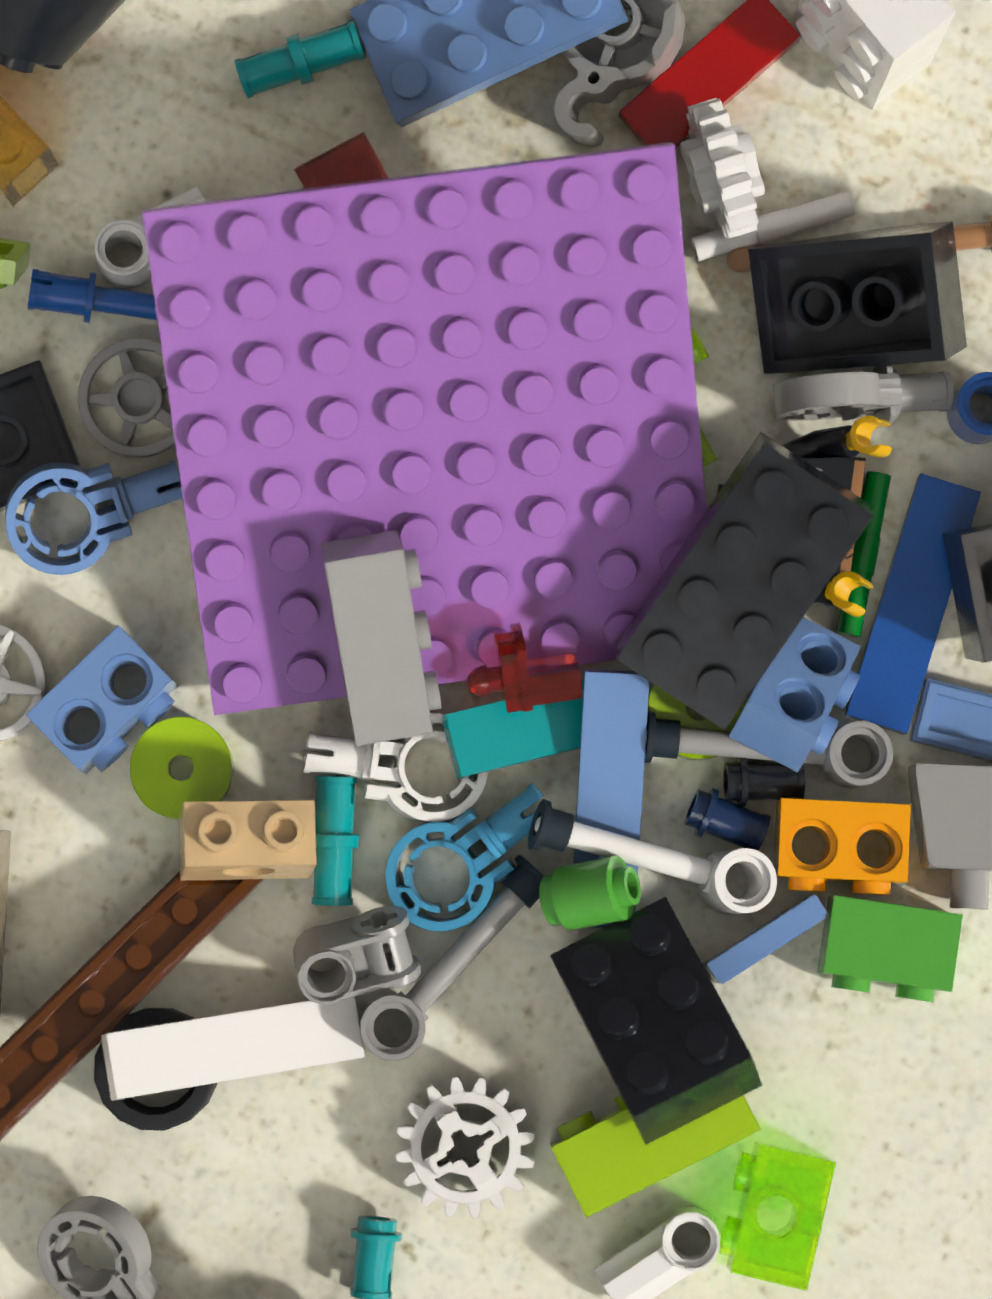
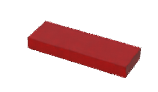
M747 0L619 111L618 117L644 146L673 142L676 149L680 146V142H684L690 137L688 131L690 126L686 117L688 106L717 98L721 99L724 107L796 45L801 35L769 0Z

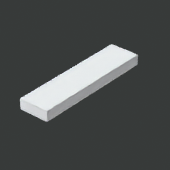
M355 997L341 1000L335 1004L322 1005L312 1001H305L101 1035L111 1101L365 1057Z

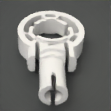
M430 713L432 726L443 727L441 717L445 714ZM309 731L306 737L304 751L328 753L331 757L307 753L303 757V773L315 772L359 778V780L367 782L396 784L398 788L367 784L364 787V798L387 801L399 814L420 823L448 821L463 814L479 799L488 776V772L474 775L473 782L469 777L459 779L455 788L447 793L448 800L456 797L463 788L468 791V794L454 808L441 812L423 811L422 805H440L444 803L441 796L435 798L422 796L411 787L405 774V759L410 748L422 740L433 739L446 743L447 739L444 732L433 731V733L395 739L401 740L403 744L384 741L356 746L355 739L320 735ZM379 757L394 759V768L378 766ZM402 794L412 800L415 806L408 804L402 798Z

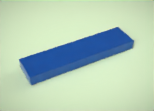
M920 473L918 475L857 674L861 676L849 699L844 716L859 721H868L881 728L903 735L908 733L952 590L942 533L971 528L981 495L980 491Z

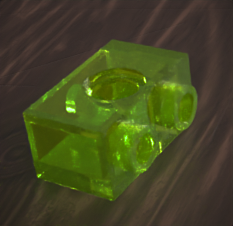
M756 1140L752 1154L741 1152L735 1172L733 1190L743 1192L737 1218L728 1215L725 1218L718 1254L728 1256L726 1267L730 1273L807 1291L836 1166L834 1160ZM770 1196H783L789 1201L792 1211L787 1225L776 1231H769L760 1227L757 1220V1210L761 1202Z

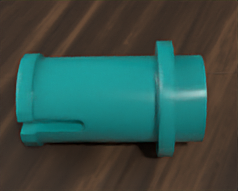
M359 1216L357 1228L351 1229L350 1236L356 1239L352 1288H350V1295L352 1297L361 1299H392L391 1284L395 1242L402 1240V1233L396 1231V1219L382 1216Z

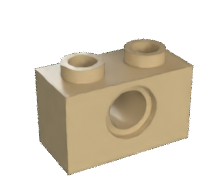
M315 800L183 802L179 815L180 881L309 878L317 865Z

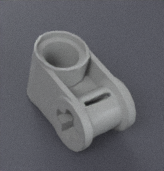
M399 906L378 907L366 911L359 916L314 926L305 930L297 938L293 948L298 985L303 995L318 1004H335L341 1000L378 990L397 989L415 981L422 973V966L419 958L412 955L405 930L409 926L410 921L408 912ZM384 943L389 944L391 950L389 953L384 951ZM321 958H332L339 961L334 968L328 971H316L310 968L315 961Z

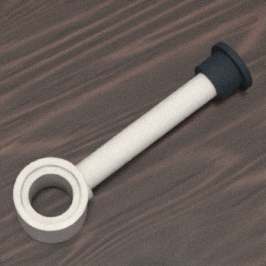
M545 799L539 803L529 831L528 848L530 850L537 851L541 846L563 852L566 847H571L602 857L619 856L627 864L697 883L698 892L703 902L712 910L722 914L756 912L764 908L771 901L777 887V875L773 864L763 853L755 849L723 850L710 854L707 859L575 822L573 814L553 809L551 801ZM734 864L739 865L745 871L748 879L747 889L739 899L729 893L725 883L727 871Z

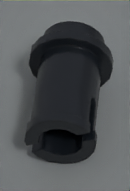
M737 758L736 762H725L723 769L725 800H736L739 806L745 807L748 800L804 799V763L799 771L796 772L778 762H747L746 758Z

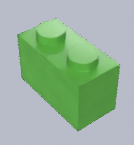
M837 895L828 896L827 914H825L826 918L824 920L817 972L833 975L831 987L870 993L871 980L897 984L895 997L934 1002L935 990L952 992L963 914Z

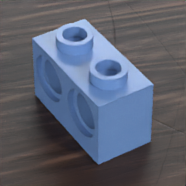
M803 617L748 696L729 737L798 772L811 750L822 755L828 746L839 723V720L829 716L832 707L835 705L844 709L861 676L850 670L861 646Z
M118 625L47 693L26 716L78 770L87 774L96 766L100 772H103L127 750L129 745L123 738L140 722L146 727H150L171 708L175 700L169 694L178 684ZM130 665L142 667L147 679L143 692L132 699L119 698L114 690V679L117 673L122 668ZM81 710L95 711L100 720V729L97 736L89 743L75 744L68 733L70 719Z

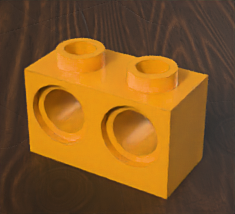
M791 798L777 800L773 860L777 878H788V890L826 892L827 880L852 881V894L891 895V883L901 884L908 882L911 805ZM801 828L814 829L824 838L826 845L825 853L816 864H805L799 861L793 853L792 840L796 832ZM866 831H874L881 834L889 845V856L886 862L878 868L865 865L857 855V842Z

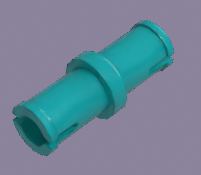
M350 20L346 24L300 39L298 33L286 37L287 44L234 61L241 85L248 99L255 94L299 79L302 85L314 81L313 74L357 59H365L366 56L354 21Z
M331 775L315 776V782H317L315 820L317 865L314 868V888L311 904L325 906L353 905V848L360 847V834H354L355 783H357V778Z

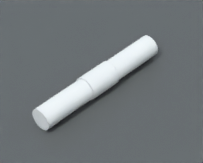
M845 191L795 207H787L757 216L759 224H757L758 230L728 239V237H724L722 229L691 237L693 249L699 262L729 253L736 248L760 245L793 235L802 230L855 215L854 204L849 191Z

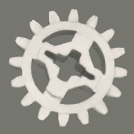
M713 98L688 106L686 117L690 126L688 131L691 139L680 142V149L696 204L700 203L703 213L714 211L718 226H721L724 237H728V239L758 230L757 224H759V220L755 211L757 208L755 197L764 195L765 188L756 159V150L749 132L744 133L741 124L731 126L727 109L724 110L721 99Z
M459 1076L452 1077L451 1093L443 1095L433 1084L426 1088L428 1098L431 1101L430 1105L425 1108L418 1103L411 1102L407 1107L411 1115L417 1119L415 1126L402 1125L398 1126L396 1134L410 1140V1148L396 1153V1161L402 1163L412 1162L414 1170L408 1174L403 1182L406 1187L417 1185L420 1182L426 1186L427 1189L421 1201L424 1206L431 1204L437 1197L445 1199V1216L448 1217L453 1216L458 1203L467 1204L472 1218H479L480 1201L489 1199L491 1204L498 1210L504 1207V1200L500 1191L505 1186L517 1192H521L524 1188L523 1183L514 1174L517 1167L526 1169L533 1168L534 1159L522 1154L521 1146L535 1141V1134L530 1131H518L516 1125L527 1115L525 1108L521 1107L509 1112L504 1105L508 1100L510 1091L503 1088L492 1098L485 1094L486 1079L481 1077L475 1083L473 1091H464ZM454 1104H477L487 1108L495 1115L483 1122L466 1119L461 1116ZM434 1117L442 1131L439 1148L423 1158V1134L426 1126ZM462 1129L467 1137L474 1136L477 1133L480 1136L489 1130L493 1131V1133L484 1137L483 1142L477 1147L476 1152L479 1159L476 1162L469 1164L464 1156L454 1160L450 1158L443 1163L438 1162L446 1157L448 1151L453 1148L455 1141L452 1134L455 1131ZM508 1136L510 1144L509 1156L505 1167L497 1176L489 1163L492 1147ZM448 1172L468 1176L476 1189L458 1190L450 1188L439 1182L437 1178Z

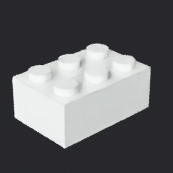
M799 0L795 10V16L799 20L795 22V26L802 39L813 51L819 52L823 49L838 67L834 74L844 91L856 101L862 97L873 110L931 64L956 12L946 0Z

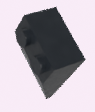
M953 221L888 227L748 249L764 374L946 361L967 347Z

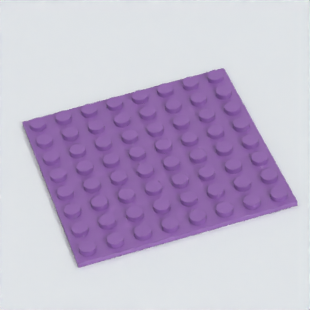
M673 142L142 210L214 715L347 697L321 543L398 530L404 550L416 549L422 587L410 589L413 611H426L432 644L431 649L420 650L423 672L435 670L438 684L617 660L616 642L707 510L676 154Z

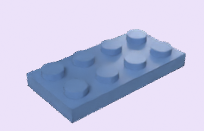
M368 0L350 9L395 123L401 127L629 21L621 0Z

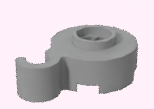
M621 0L624 9L630 10L628 17L632 20L627 31H622L620 35L613 36L614 32L610 29L563 52L578 74L576 79L567 83L559 91L555 98L554 114L556 122L572 139L586 146L601 145L604 141L603 135L590 123H579L578 116L581 108L590 102L610 103L624 90L651 83L671 66L682 47L686 22L680 0Z

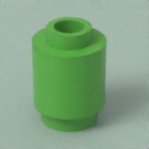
M610 856L558 866L553 874L542 878L539 887V898L543 914L550 925H562L568 930L630 919L635 905L641 899V885L633 867L627 866L619 856Z

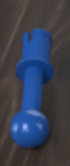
M32 269L28 310L35 309L84 316L83 322L90 323L92 311L158 320L154 294L95 286L96 273L90 272L89 278Z

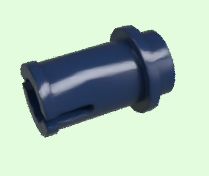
M712 788L709 793L698 789L691 801L684 822L685 825L694 828V835L701 838L705 832L743 848L758 851L766 836L771 816L765 813L760 814L718 797L719 790Z

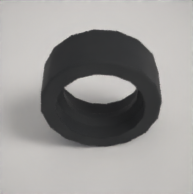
M144 1008L127 1015L110 1033L194 1020L195 1018L173 1008ZM102 1041L95 1054L94 1082L102 1103L119 1121L139 1130L165 1131L192 1120L209 1103L217 1086V1083L190 1087L182 1098L165 1107H148L135 1101L132 1097L111 1101Z

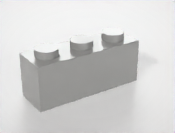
M398 530L321 543L356 746L433 733L430 711L442 709L435 670L423 672L420 650L431 649L432 644L426 611H413L410 589L422 587L416 549H403Z

